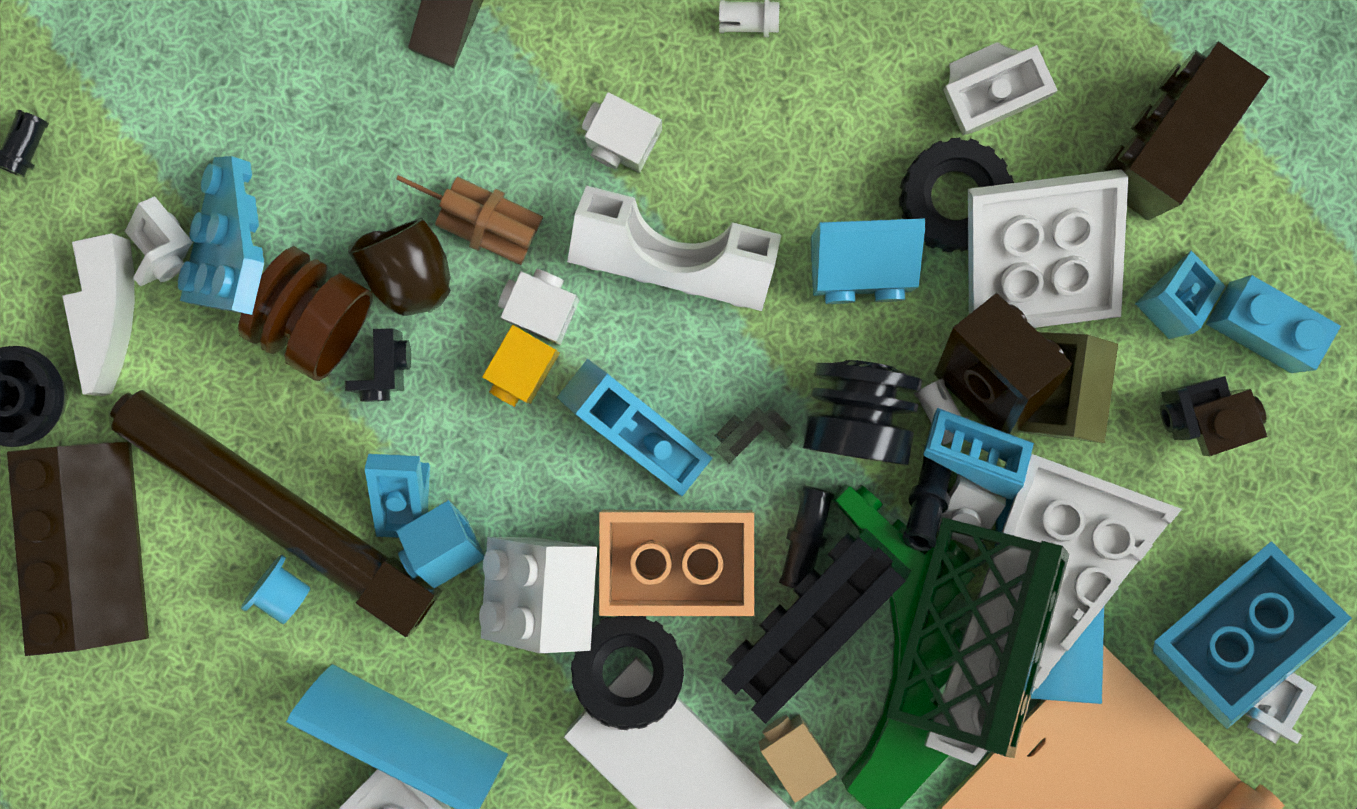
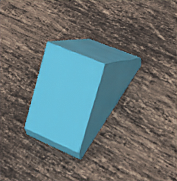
M1190 251L1135 304L1168 339L1193 334L1202 327L1224 290L1225 285Z

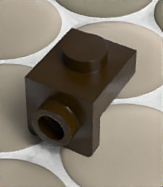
M1251 389L1232 390L1228 395L1193 406L1200 430V437L1197 438L1203 456H1213L1268 437L1263 425L1267 420L1264 406L1258 397L1253 396Z

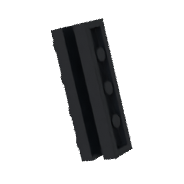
M865 529L856 539L848 532L827 554L834 562L824 573L820 575L813 569L793 589L800 598L788 610L779 604L759 625L766 633L754 645L745 639L726 659L732 668L721 681L735 695L743 689L756 702L751 710L765 724L906 582L911 573V570L868 529Z

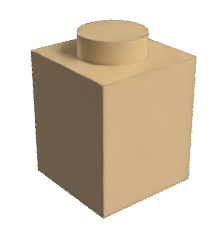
M800 714L791 720L787 715L782 716L762 731L765 738L758 742L761 753L795 803L838 775L832 762Z

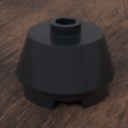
M23 346L1 347L0 446H26L47 435L61 419L67 406V389L56 367L43 354Z

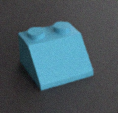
M925 218L820 222L811 236L813 296L825 295L826 304L855 302V294L874 293L875 302L905 300V292H912L919 287Z

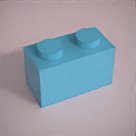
M1253 275L1229 282L1206 323L1211 328L1290 373L1317 370L1341 327L1339 324Z

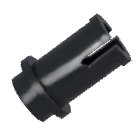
M16 110L15 118L0 150V168L20 177H25L27 170H33L35 165L31 163L32 158L49 123L30 113Z

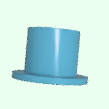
M280 555L252 588L244 600L241 609L247 611L254 604L281 624H285L304 601L310 591V587L282 568L286 557Z

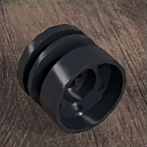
M845 360L835 363H816L814 376L834 381L836 386L835 389L812 388V397L833 405L831 414H816L807 417L803 449L909 465L914 432L892 424L893 414L917 412L918 404L896 399L897 391L920 392L922 379L907 375L893 366L867 361Z

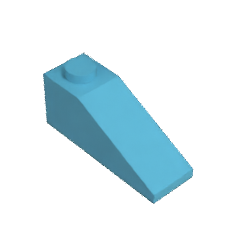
M588 358L556 397L575 415L680 496L686 493L712 460L709 454Z

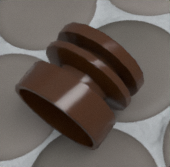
M292 246L278 255L261 275L252 315L244 313L240 315L238 324L239 336L250 343L258 344L260 342L261 349L270 354L279 352L287 345L284 355L285 363L307 377L320 381L328 376L340 363L360 332L373 301V292L341 273L331 277L326 282L328 275L327 265L317 259L310 261L309 254Z

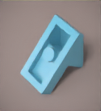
M368 454L364 469L376 537L399 538L397 530L428 513L429 463L420 462V456Z

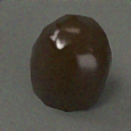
M423 218L414 219L387 231H372L357 237L348 247V253L373 294L385 306L399 315L408 316L424 312L431 313L443 304L451 291L449 288L451 277L447 257L437 236Z

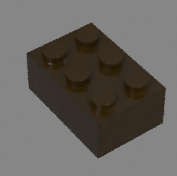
M1219 41L1202 54L1197 50L1193 51L1182 66L1176 64L1159 87L1164 94L1154 106L1149 104L1133 123L1131 129L1137 134L1126 146L1120 145L1103 167L1104 171L1121 169L1128 176L1127 206L1146 220H1151L1180 206L1270 76Z

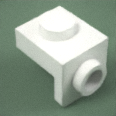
M155 196L138 203L125 230L126 234L145 255L133 279L139 286H143L156 279L160 282L170 280L180 272L184 265L183 259L193 243L181 228L176 217L167 212Z
M957 474L956 482L949 492V508L946 513L941 515L937 532L940 530L943 517L991 529L1006 506V498ZM953 532L951 539L977 551L978 546L973 537Z
M1292 673L1244 714L1251 718L1247 728L1275 744L1280 736L1298 744L1302 735L1292 728L1311 698L1316 686Z

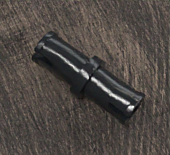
M924 455L918 484L910 490L908 500L911 505V511L902 539L910 548L929 551L936 545V535L941 515L946 513L949 508L950 496L947 490L952 470Z
M803 486V495L794 528L788 529L786 539L791 541L782 577L779 579L780 584L795 588L814 569L819 548H825L827 538L823 536L831 500L834 498V493Z

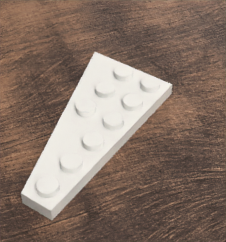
M1031 454L1024 486L1014 497L1002 533L1040 543L1041 541L1061 545L1070 555L1032 693L1035 689L1039 688L1064 653L1072 647L1118 590V586L1138 561L1142 560L1153 546L1152 544L1182 510L1181 508ZM1010 548L993 558L1006 583L1025 573L1030 552ZM990 567L977 599L1000 587ZM1022 585L1011 590L1016 600H1018ZM1005 594L979 608L992 633L1011 624L1015 611ZM973 612L959 647L960 651L986 638ZM1008 635L997 641L1002 651H1004ZM991 645L965 658L979 685L993 678L998 673L1000 660ZM958 663L952 666L942 694L946 703L972 689ZM994 686L983 692L988 702H990ZM976 696L951 709L962 731L978 736L981 735L986 713ZM944 714L933 719L935 722L950 726ZM930 731L924 743L925 746L975 766L987 752V750Z

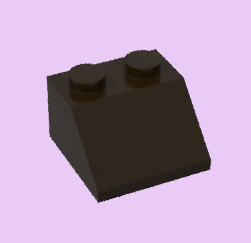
M996 293L952 328L934 375L939 380L943 378L945 386L986 426L1014 436L1057 390L1072 363L1065 357L1062 349L1054 341L1044 338L1028 323L1026 316L1018 307L1008 304Z

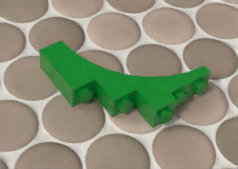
M844 484L834 495L832 501L854 524L860 534L865 529H868L911 570V573L906 582L889 598L894 634L892 675L882 713L864 750L841 780L846 790L866 809H900L949 756L924 745L929 731L886 717L934 548L932 547L929 551H920L907 546L902 539L903 533L906 530V525L902 521L897 519L891 525L878 512L883 504L863 485L854 490L851 486ZM953 541L950 542L947 553L957 569L967 563L970 557ZM945 563L941 577L950 573ZM970 571L962 575L961 578L964 584L967 585L976 575ZM955 580L936 591L933 603L939 614L961 592ZM931 613L926 628L936 623ZM950 624L947 628L959 648L964 634L953 624ZM940 630L922 640L919 653L928 669L953 656ZM917 664L915 665L912 678L921 674ZM952 666L933 676L939 690L947 682ZM926 680L908 690L903 707L904 712L921 717L938 707L936 699L934 702L931 701L934 695Z

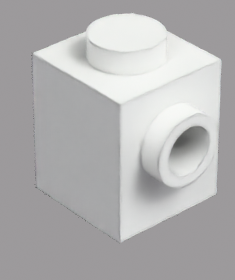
M607 92L602 104L597 102L592 104L583 121L582 129L587 131L585 140L587 146L593 149L590 155L595 160L613 169H617L621 163L640 173L662 131V119Z
M536 269L533 276L521 271L516 282L509 279L500 296L498 307L504 309L500 318L506 322L561 345L580 300L577 295L561 289L564 280L543 270Z

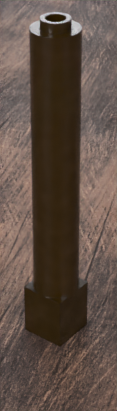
M140 390L133 395L126 393L113 406L110 417L114 419L111 426L112 431L358 599L357 605L404 637H408L416 631L443 590L438 587L434 589L420 576L412 578L398 559L395 557L388 558L146 391Z

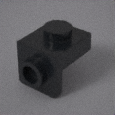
M393 328L373 329L374 380L345 381V391L360 393L361 402L390 401V391H404V370H410L411 346L409 340H403L402 332Z
M1226 376L1161 392L1164 403L1160 405V415L1165 429L1173 434L1174 440L1199 438L1200 430L1193 406L1230 394Z

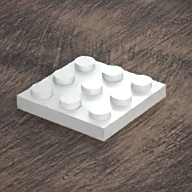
M1120 169L968 189L969 314L994 294L998 293L1008 304L1018 307L1026 316L1028 323L1034 328L1121 317L1128 176Z

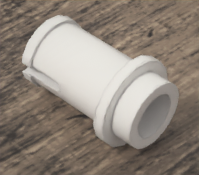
M720 0L719 33L764 32V37H769V32L779 33V2H770V0H765L764 2H729Z
M943 378L922 388L920 392L914 393L916 398L918 397L931 423L937 408L961 416L944 384ZM946 429L942 445L953 440L954 434Z

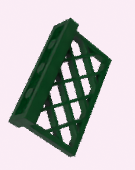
M943 517L886 717L1005 757L1015 758L1070 554L1061 545L1041 541L1040 543ZM953 532L973 537L982 553L957 569L947 553ZM982 540L999 545L987 550ZM1010 548L1030 552L1025 573L1006 583L993 558ZM987 562L1000 587L974 601L961 576ZM945 563L950 573L941 577ZM955 580L968 605L942 619L933 603L935 594L939 588ZM1022 585L1018 600H1016L1011 590ZM1005 594L1015 610L1011 624L992 633L979 608ZM973 612L986 638L960 651L947 626ZM931 613L936 623L926 628ZM940 630L953 656L928 669L919 653L922 640ZM1008 635L1004 651H1002L997 641ZM991 645L1000 660L998 673L993 678L979 685L965 658ZM958 663L972 689L946 703L933 676ZM917 664L921 674L912 678L915 665ZM926 680L939 707L921 717L904 712L903 707L908 690ZM994 686L990 702H988L983 692ZM975 696L986 713L980 736L962 731L951 712V709ZM944 714L950 726L931 720Z

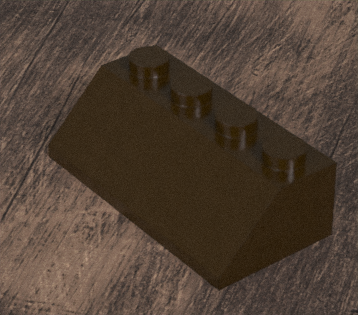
M114 442L8 451L7 460L25 656L80 651L148 639L149 633L131 443Z

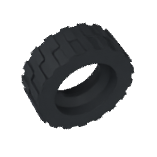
M961 137L950 138L949 141L943 143L942 140L936 142L917 156L901 181L900 188L902 192L899 196V207L902 206V218H925L924 242H926V246L932 249L935 247L941 248L942 252H953L954 250L967 251L968 217L961 220H951L942 216L935 209L932 202L931 193L933 185L940 176L948 172H962L969 175L976 182L978 188L1014 183L1012 175L1009 176L1006 169L1008 165L1003 158L1000 159L995 154V150L990 146L985 147L979 144V141L971 138L968 141L961 140Z
M618 616L611 619L606 617L600 620V624L592 628L590 651L575 652L574 660L571 662L572 684L579 702L592 718L594 717L607 727H615L618 730L642 729L653 722H658L676 703L683 683V657L681 650L676 645L675 638L671 633L668 634L663 629V625L656 620L655 622L647 620L646 616ZM622 647H634L643 651L652 663V681L643 693L635 697L626 698L615 695L607 688L603 680L602 670L605 660L613 651Z

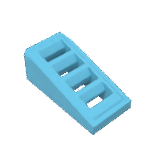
M937 408L933 416L923 455L979 486L1012 500L1024 486L1034 443ZM945 429L954 434L950 448L941 445ZM963 440L971 443L969 455L960 452ZM981 449L988 452L986 462L979 459ZM998 458L1006 462L1004 468L997 466Z

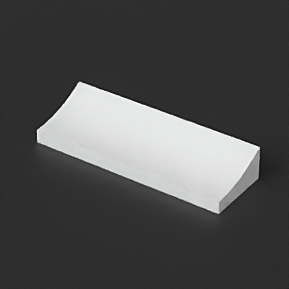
M636 656L607 688L620 697L638 696L650 685L653 672ZM679 697L672 709L662 719L647 725L645 728H634L626 731L618 730V728L611 726L607 727L594 717L592 718L584 710L567 728L564 736L637 809H793Z

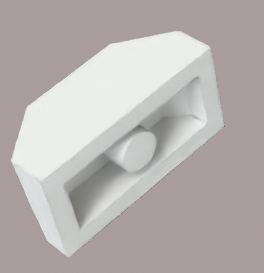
M998 42L950 63L949 83L943 89L962 135L979 131L1024 111L1058 91L1037 45L1027 50L1019 51L1008 48Z

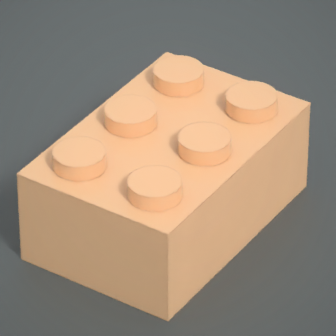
M752 510L600 511L599 616H754V512Z

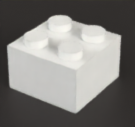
M487 537V551L483 559V572L485 575L484 596L479 613L481 639L539 654L590 651L597 547L535 537Z

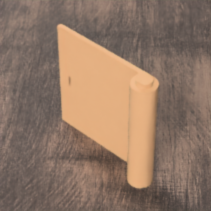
M1103 645L1102 704L1042 699L1025 717L1015 758L990 752L936 809H1283L1285 805L1263 785L1259 784L1254 790L1242 782Z

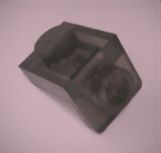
M756 407L743 421L734 415L714 435L721 442L714 451L730 464L762 430L782 449H787L793 443L786 435L792 427L773 408L770 407L764 413L759 407Z

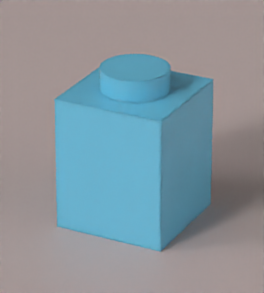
M449 500L396 531L404 548L398 552L404 568L412 578L420 576L434 589L479 563L485 556L467 518Z

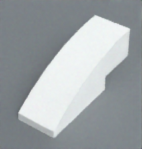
M112 233L72 242L82 291L62 296L83 395L105 396L112 394L123 367L131 336L135 304L134 266L130 240Z

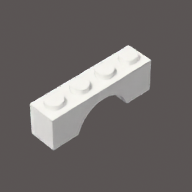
M586 186L575 212L567 262L585 266L591 270H601L629 277L643 283H652L680 290L686 294L700 295L727 302L737 307H747L762 311L775 267L781 235L732 223L721 235L712 240L702 243L676 242L658 234L644 221L634 197Z

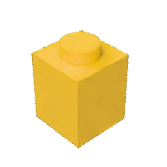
M512 325L482 378L493 383L489 393L514 407L519 399L531 404L560 352Z

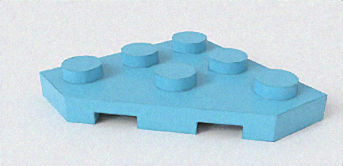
M233 156L214 157L213 163L208 164L203 173L201 191L205 193L201 213H196L190 226L189 237L194 242L189 261L184 262L178 277V288L182 290L180 298L182 302L250 315L253 313L263 271L264 258L262 248L253 246L250 232H256L259 227L256 199L254 196L246 194L244 182L248 183L252 177L251 163L249 161Z

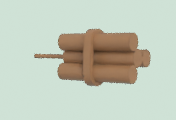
M399 175L396 180L441 200L439 205L441 211L435 226L469 241V247L477 251L482 247L522 265L532 240L540 227L543 216L505 199V193L498 189H495L492 193L458 176L454 180L451 189H447L443 196Z

